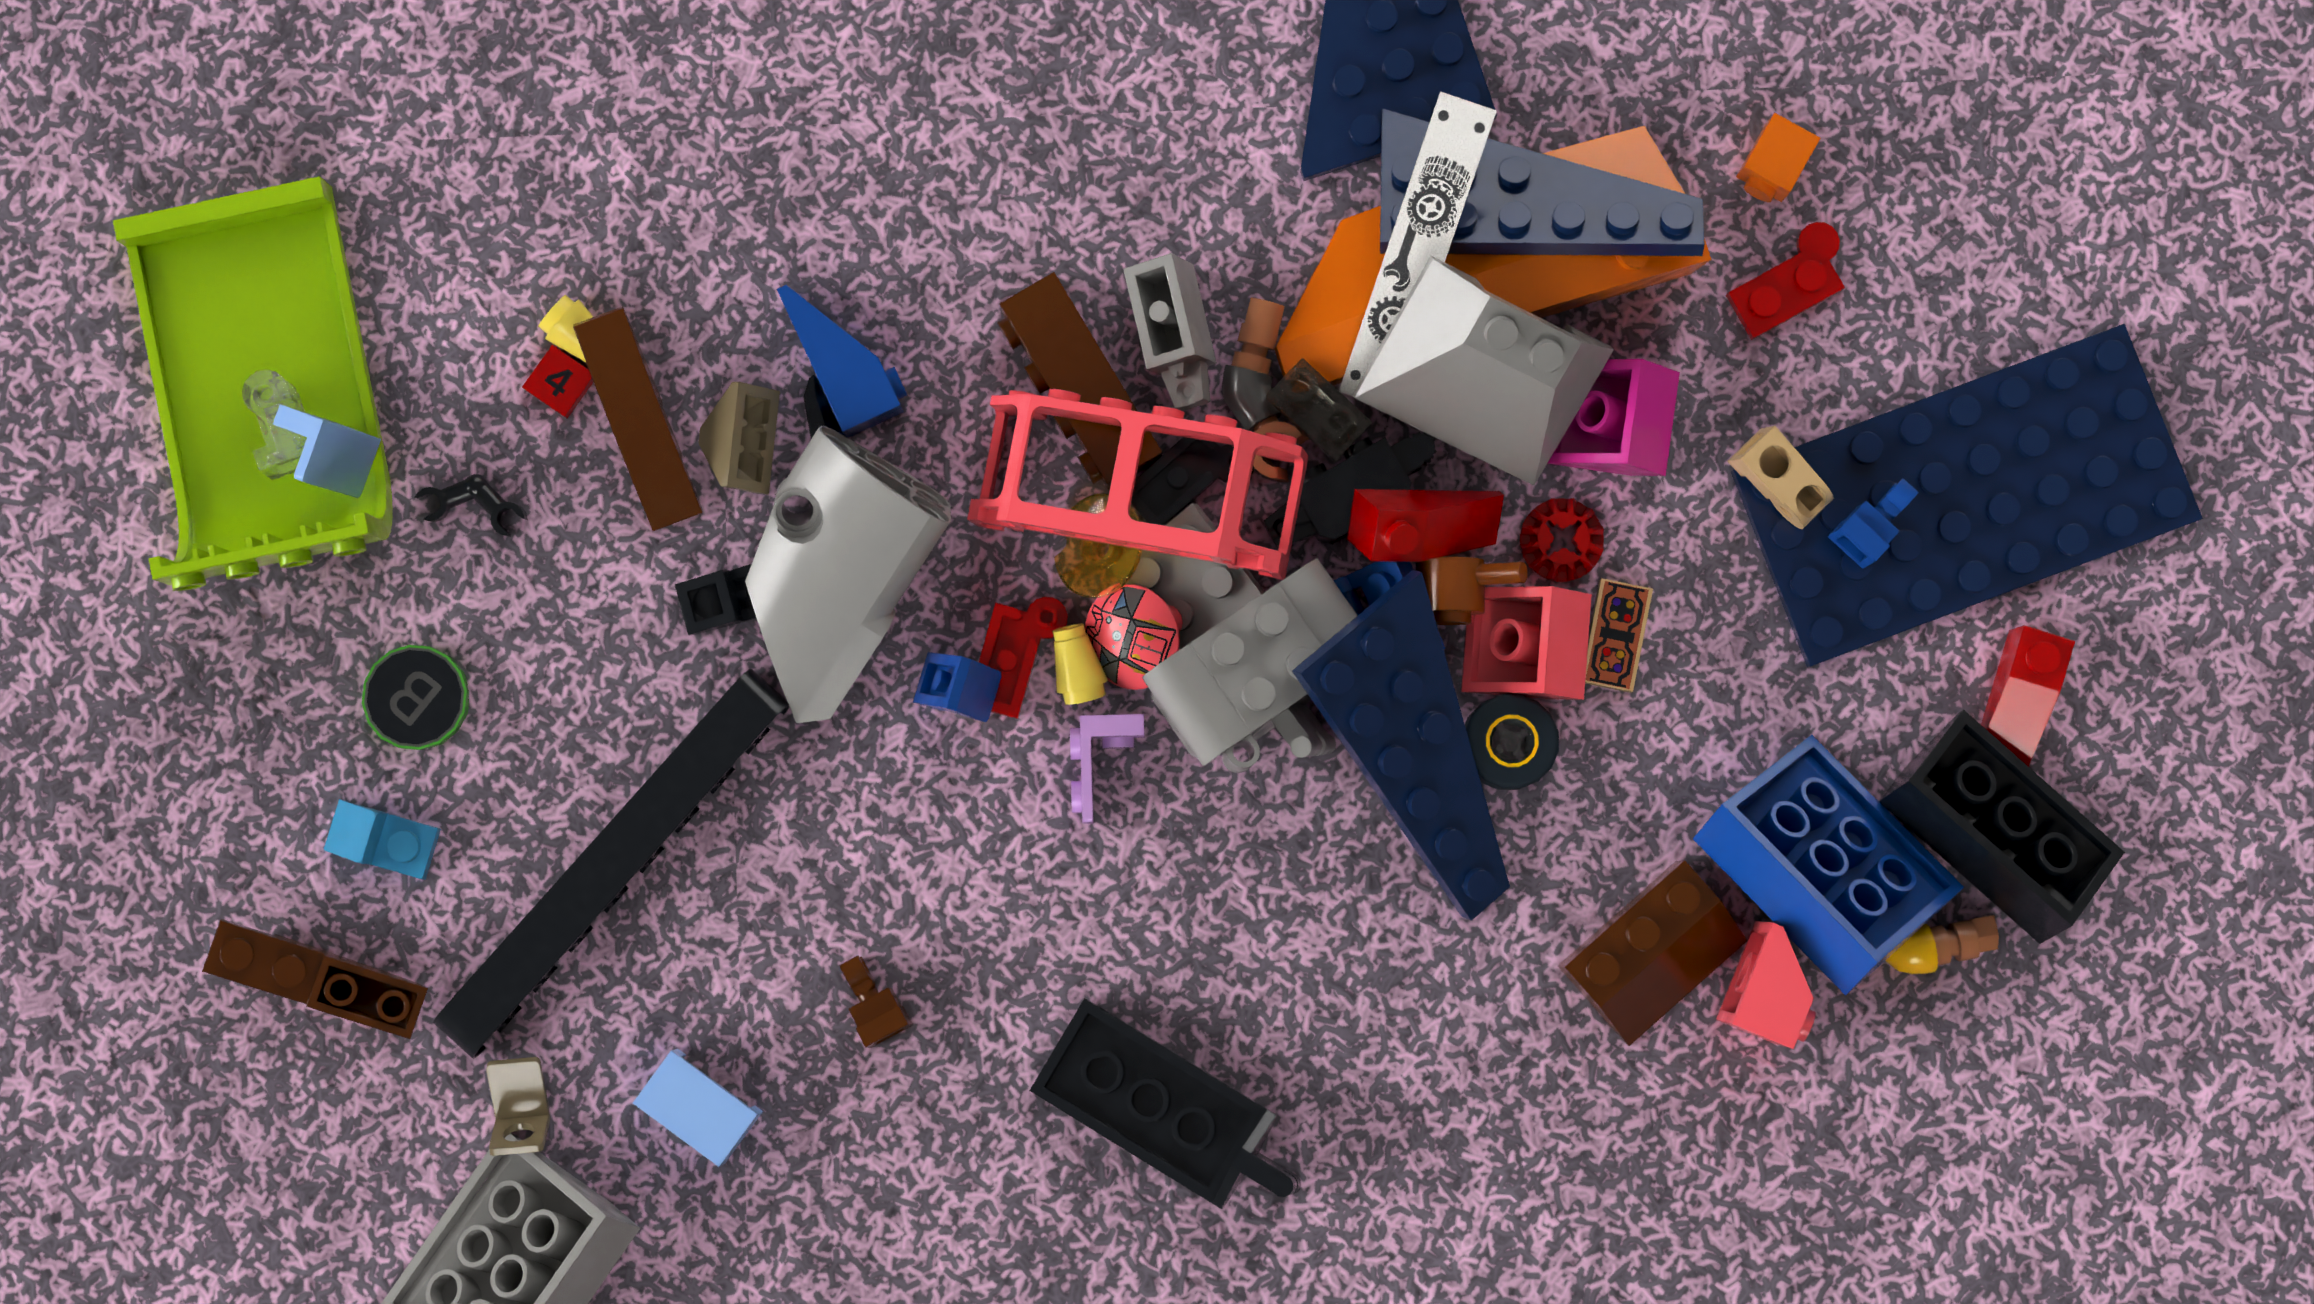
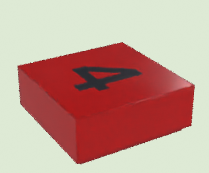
M551 345L522 388L568 419L593 384V379L586 367L554 345Z

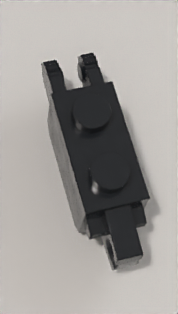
M1418 432L1417 435L1413 434L1412 438L1407 437L1390 446L1386 437L1374 444L1370 437H1366L1345 449L1342 454L1346 460L1327 470L1324 463H1321L1306 471L1292 545L1313 536L1318 541L1334 544L1348 536L1354 490H1410L1412 482L1409 476L1421 470L1422 466L1426 467L1427 463H1431V458H1434L1433 454L1437 452L1434 444L1435 439H1432L1426 433L1421 434ZM1287 503L1263 522L1277 548H1279Z

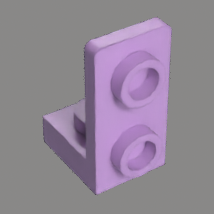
M1144 714L1081 715L1080 728H1070L1071 760L1081 759V781H1071L1072 813H1082L1083 824L1094 823L1092 739H1102L1103 749L1134 748V738H1145Z

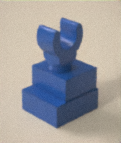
M1902 478L1885 493L1875 505V508L1867 501L1857 506L1846 519L1838 524L1829 534L1828 538L1864 569L1876 562L1890 547L1889 543L1900 532L1891 521L1919 492Z

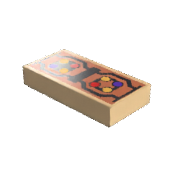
M1603 578L1599 580L1589 629L1585 684L1629 693L1633 692L1651 603L1652 588Z

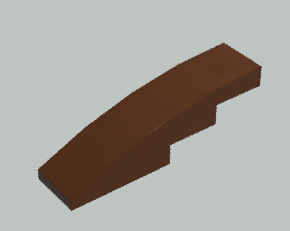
M624 307L616 308L574 324L573 328L594 385L652 530L655 531L701 514L702 507L683 462L680 447L665 414L662 399Z

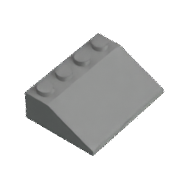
M513 1133L505 1137L508 1141L522 1140ZM488 1150L381 1304H588L638 1233L640 1227L611 1202L542 1153L533 1152L492 1156L490 1155V1150Z

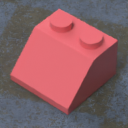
M1554 586L1485 587V613L1471 615V624L1466 625L1461 692L1492 695L1521 694L1529 698L1584 700L1592 594Z
M1754 922L1716 1020L1774 1044L1794 1049L1797 1040L1804 1042L1808 1037L1816 1013L1810 1010L1814 997L1783 926L1773 922Z

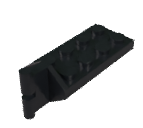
M1084 998L1029 1090L1220 1209L1225 1207L1244 1176L1249 1177L1279 1197L1295 1194L1301 1188V1180L1296 1174L1259 1153L1278 1117L1277 1114L1088 999Z

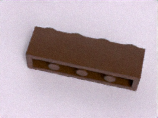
M1055 272L1000 303L1001 312L1005 318L997 322L1013 350L1022 345L1032 362L1025 366L1024 369L1039 394L1047 390L1049 391V389H1061L1081 395L1080 402L1100 405L1102 397H1109L1133 404ZM1133 404L1132 411H1137L1136 407ZM1053 416L1064 437L1068 439L1075 435L1083 447L1085 453L1077 458L1091 482L1095 484L1102 480L1107 489L1110 490L1122 427ZM1146 431L1144 434L1137 473L1152 465L1162 456V451L1150 431Z

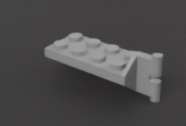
M1194 503L1165 525L1205 533L1217 530L1201 507ZM1136 549L1112 569L1123 584H1135L1146 587L1157 593L1168 605L1178 609L1183 620L1182 629L1179 632V650L1265 592L1248 569H1234L1222 563ZM1309 695L1251 733L1254 739L1257 740L1276 727L1290 745L1292 753L1299 758L1328 755L1336 748L1334 737L1327 733L1306 705L1311 700Z

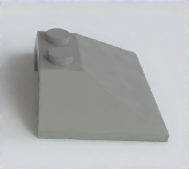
M1430 256L1352 395L1355 399L1527 483L1535 485L1614 349L1569 325H1566L1564 330L1486 291L1476 278Z

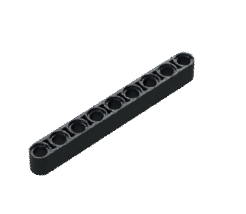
M753 669L746 671L446 1004L433 1023L471 1058L474 1059L486 1049L483 1045L496 1030L500 1033L522 1009L519 1005L520 1002L532 990L536 993L557 970L558 967L554 964L567 951L572 953L593 929L590 924L603 910L607 913L629 889L626 886L629 880L638 871L643 873L665 849L661 846L663 842L674 831L678 834L699 811L700 808L697 807V804L709 792L714 794L733 773L735 768L732 765L744 752L749 755L770 731L767 726L780 712L784 715L790 707L787 700Z

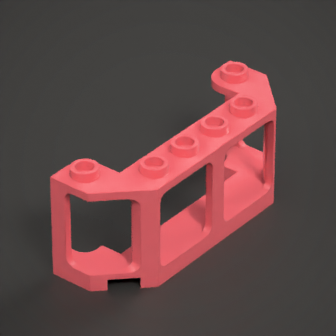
M1049 389L1048 397L1016 390H1010L1008 395L991 396L990 406L995 409L996 417L980 498L971 499L967 520L974 525L998 531H1004V527L1019 532L1030 530L1226 564L1229 568L1256 570L1259 576L1285 579L1309 457L1302 446L1296 445L1297 438L1279 433H1265V435L1242 428H1236L1237 420L1219 415L1207 414L1205 415L1204 422L1184 419L1185 412L1164 406H1153L1151 414L1132 411V403L1109 397H1102L1100 405L1080 402L1081 395L1061 389ZM1009 415L1016 416L1017 419L1003 490L998 498L993 499ZM1047 415L1122 427L1108 502L1103 512L1094 514L1024 502L1019 498V487L1033 420H1046ZM1146 431L1234 445L1220 523L1217 530L1205 533L1135 521L1130 517L1129 510ZM1255 455L1294 463L1278 551L1248 543L1241 538L1240 531Z

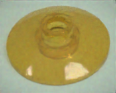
M1101 493L1088 496L1076 503L1070 510L1094 514L1101 513L1107 506L1109 494ZM1130 505V517L1135 521H1140L1136 511ZM1066 537L1065 548L1054 557L1058 575L1069 590L1077 595L1095 599L1117 592L1130 580L1140 562L1142 550L1109 544L1108 552L1105 555V548L1108 545L1106 543Z

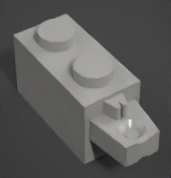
M1170 253L1124 268L1146 369L1163 377L1176 409L1184 411L1211 402L1208 366L1217 364L1194 265Z

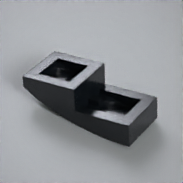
M751 564L733 570H720L675 584L688 635L709 632L756 619L745 583Z

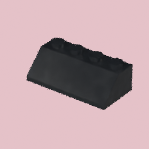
M1964 709L1904 768L1879 801L2039 944L2073 926L2125 853Z

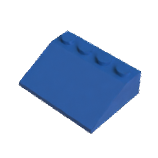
M1810 735L1722 803L1693 838L1774 923L1784 927L1787 936L1845 996L1876 970L1964 888L1813 735Z

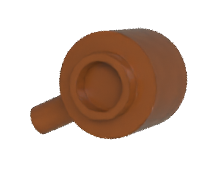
M1439 557L1416 562V571H1420L1423 574L1437 625L1471 624V615L1485 613V585L1525 583L1528 575L1527 566L1524 562L1485 564L1484 559L1474 557Z

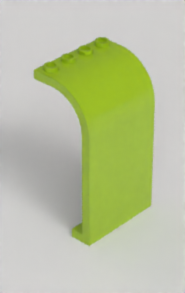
M318 176L113 220L116 240L127 248L178 515L179 539L176 557L174 561L160 556L148 558L152 580L172 585L173 591L191 590L205 586L206 578L226 574V579L228 580L252 577L260 573L259 567L276 563L280 564V568L303 566L313 562V555L333 551L335 557L359 554L367 550L366 544L386 540L391 533L393 520L391 481L332 186ZM244 383L247 385L248 390H251V388L254 390L253 392L256 395L254 407L259 416L253 412V409L247 408V399L245 403L243 401L242 390ZM280 404L381 439L359 498L294 479V473L307 437L272 425ZM259 418H262L266 424L263 421L259 422Z

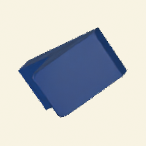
M928 652L913 703L987 722L1001 680V672L963 656Z

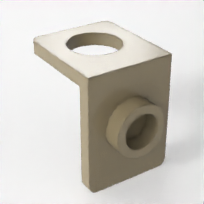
M538 1057L489 1061L486 1073L496 1119L489 1144L490 1155L533 1153L544 1150L550 1124V1112L540 1059ZM519 1130L534 1132L529 1138L521 1141H508L505 1139L510 1133Z

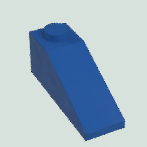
M784 285L777 289L842 432L847 438L904 412L899 399L908 395L895 367L885 371L875 354L789 286Z

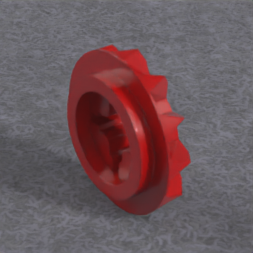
M1551 498L1535 507L1526 517L1520 532L1521 552L1528 566L1541 577L1556 582L1573 581L1589 573L1599 561L1604 551V528L1593 509L1586 507L1574 498ZM1548 522L1552 527L1555 526L1561 531L1565 530L1568 526L1571 528L1575 523H1578L1579 527L1574 531L1576 534L1572 537L1571 541L1580 556L1566 548H1562L1558 552L1554 551L1548 556L1546 552L1551 548L1550 544L1553 542L1554 536L1550 532L1551 528L1545 523Z

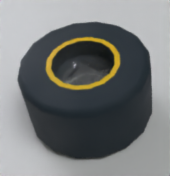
M1501 694L1481 703L1467 717L1465 722L1481 783L1498 790H1518L1540 781L1553 767L1559 752V731L1552 715L1538 701L1521 694Z

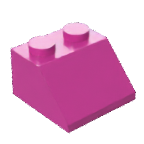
M1608 359L1547 464L1629 476H1666L1680 372L1645 359Z

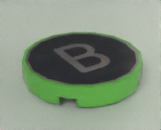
M407 645L391 650L373 664L363 684L362 706L367 723L382 740L401 749L424 750L441 745L459 731L468 714V684L464 672L452 657L433 647Z

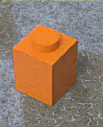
M1774 112L1765 124L1736 177L1746 182L1743 188L1751 196L1764 202H1771L1773 198L1782 202L1791 192L1821 138Z

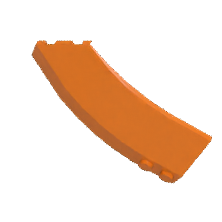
M1645 126L1542 153L1685 194ZM1381 206L1340 221L1324 255L1309 279L1295 311L1275 345L1274 350L1290 398L1342 383L1385 254H1380ZM1704 238L1703 256L1447 254L1445 263L1476 278L1486 291L1543 318L1692 274L1712 259Z

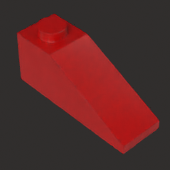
M1355 489L1347 540L1370 561L1422 562L1495 545L1504 494L1501 491Z
M2023 625L2008 632L1981 725L2029 767L2061 692L2075 641Z

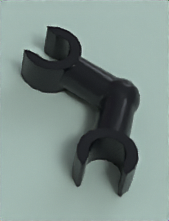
M473 474L465 480L442 490L433 487L423 488L414 497L421 500L430 495H436L439 498V510L424 518V520L430 522L441 521L447 516L450 508L472 499L491 515V525L501 535L511 537L500 521L501 515L506 510H514L522 519L528 520L527 513L521 506L516 503L506 502L480 474Z

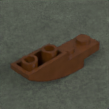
M221 919L202 972L307 1004L306 1007L407 1039H411L428 990L426 986L392 973L277 934L271 935Z

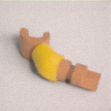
M1991 915L1950 923L1948 930H1945L1942 925L1929 927L1926 923L1885 961L1900 972L1928 974L1936 972L1938 965L1949 964L1952 956L1957 961L1978 958L1981 952L1998 949L1999 933L1995 916Z

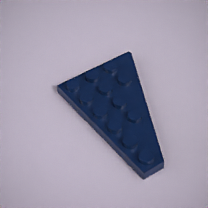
M1325 0L1300 170L1303 181L1381 157L1382 109L1430 122L1439 94L1443 92L1495 110L1458 0Z

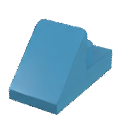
M339 799L324 850L360 864L374 865L426 880L441 829Z

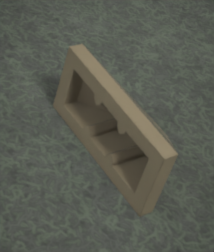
M732 382L700 427L698 443L721 487L769 495L780 391L743 382Z

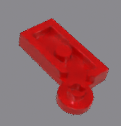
M1825 222L1808 224L1797 238L1796 247L1799 254L1726 294L1727 299L1751 340L1845 288L1830 262L1837 254L1840 246L1838 233L1831 225Z
M1053 597L1036 599L1030 604L1027 612L995 602L979 658V663L1001 672V680L991 712L1019 719L1041 639L1054 638L1053 630L1067 626L1068 614L1065 606L1059 600Z

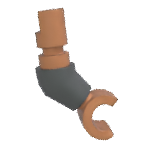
M1251 297L1245 322L1241 324L1237 340L1243 343L1241 352L1235 351L1232 364L1225 365L1222 381L1224 402L1245 430L1265 435V433H1279L1297 438L1296 443L1301 445L1309 440V438L1297 427L1286 422H1279L1278 418H1280L1282 413L1267 400L1269 398L1279 408L1271 388L1273 377L1268 375L1272 360L1267 359L1266 356L1268 350L1274 351L1285 306ZM1255 455L1253 466L1260 474L1278 482H1289L1286 469L1275 467L1269 458Z

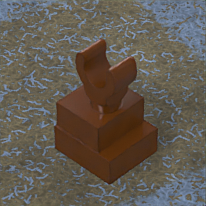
M858 955L839 965L847 982L860 1003L849 1008V1011L857 1025L856 1030L866 1048H872L913 1026L892 988L888 987L878 992L862 956L859 957Z

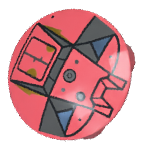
M1124 584L1108 589L1095 600L1086 617L1085 632L1089 636L1108 681L1121 688L1138 690L1148 688L1142 678L1146 673L1179 651V632L1182 629L1183 620L1178 609L1168 605L1154 591L1140 585Z

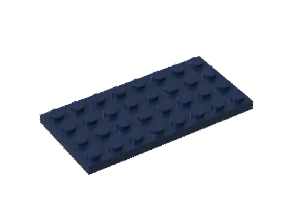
M2125 324L1794 447L1824 481L1834 497L1803 529L1795 527L1786 520L1774 507L1771 500L1766 499L1746 476H1740L1735 469L1731 471L1807 668L2203 519ZM1904 478L1919 493L1891 521L1900 532L1889 543L1890 547L1876 562L1862 569L1834 544L1828 536L1857 506L1867 501L1875 508V505L1895 483Z

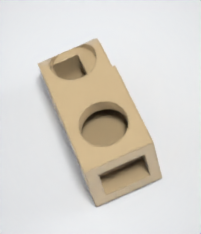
M1776 426L1761 428L1727 461L1740 476H1746L1766 499H1770L1774 507L1786 520L1799 529H1803L1834 499L1828 486Z

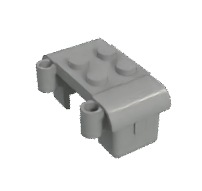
M1316 558L1165 659L1142 678L1151 691L1153 702L1191 756L1198 758L1200 763L1205 766L1222 753V761L1225 767L1231 772L1242 773L1252 767L1260 756L1259 745L1251 733L1308 695L1292 670L1358 615L1319 559ZM1236 746L1243 747L1248 752V762L1238 761L1234 757L1233 748Z

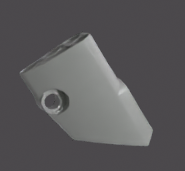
M820 426L788 477L778 485L773 508L745 580L767 650L796 723L831 719L889 629L896 611L894 608L951 522L950 503L940 493L826 426ZM802 496L811 502L812 508L803 514H796L790 512L785 507L784 502L789 497Z

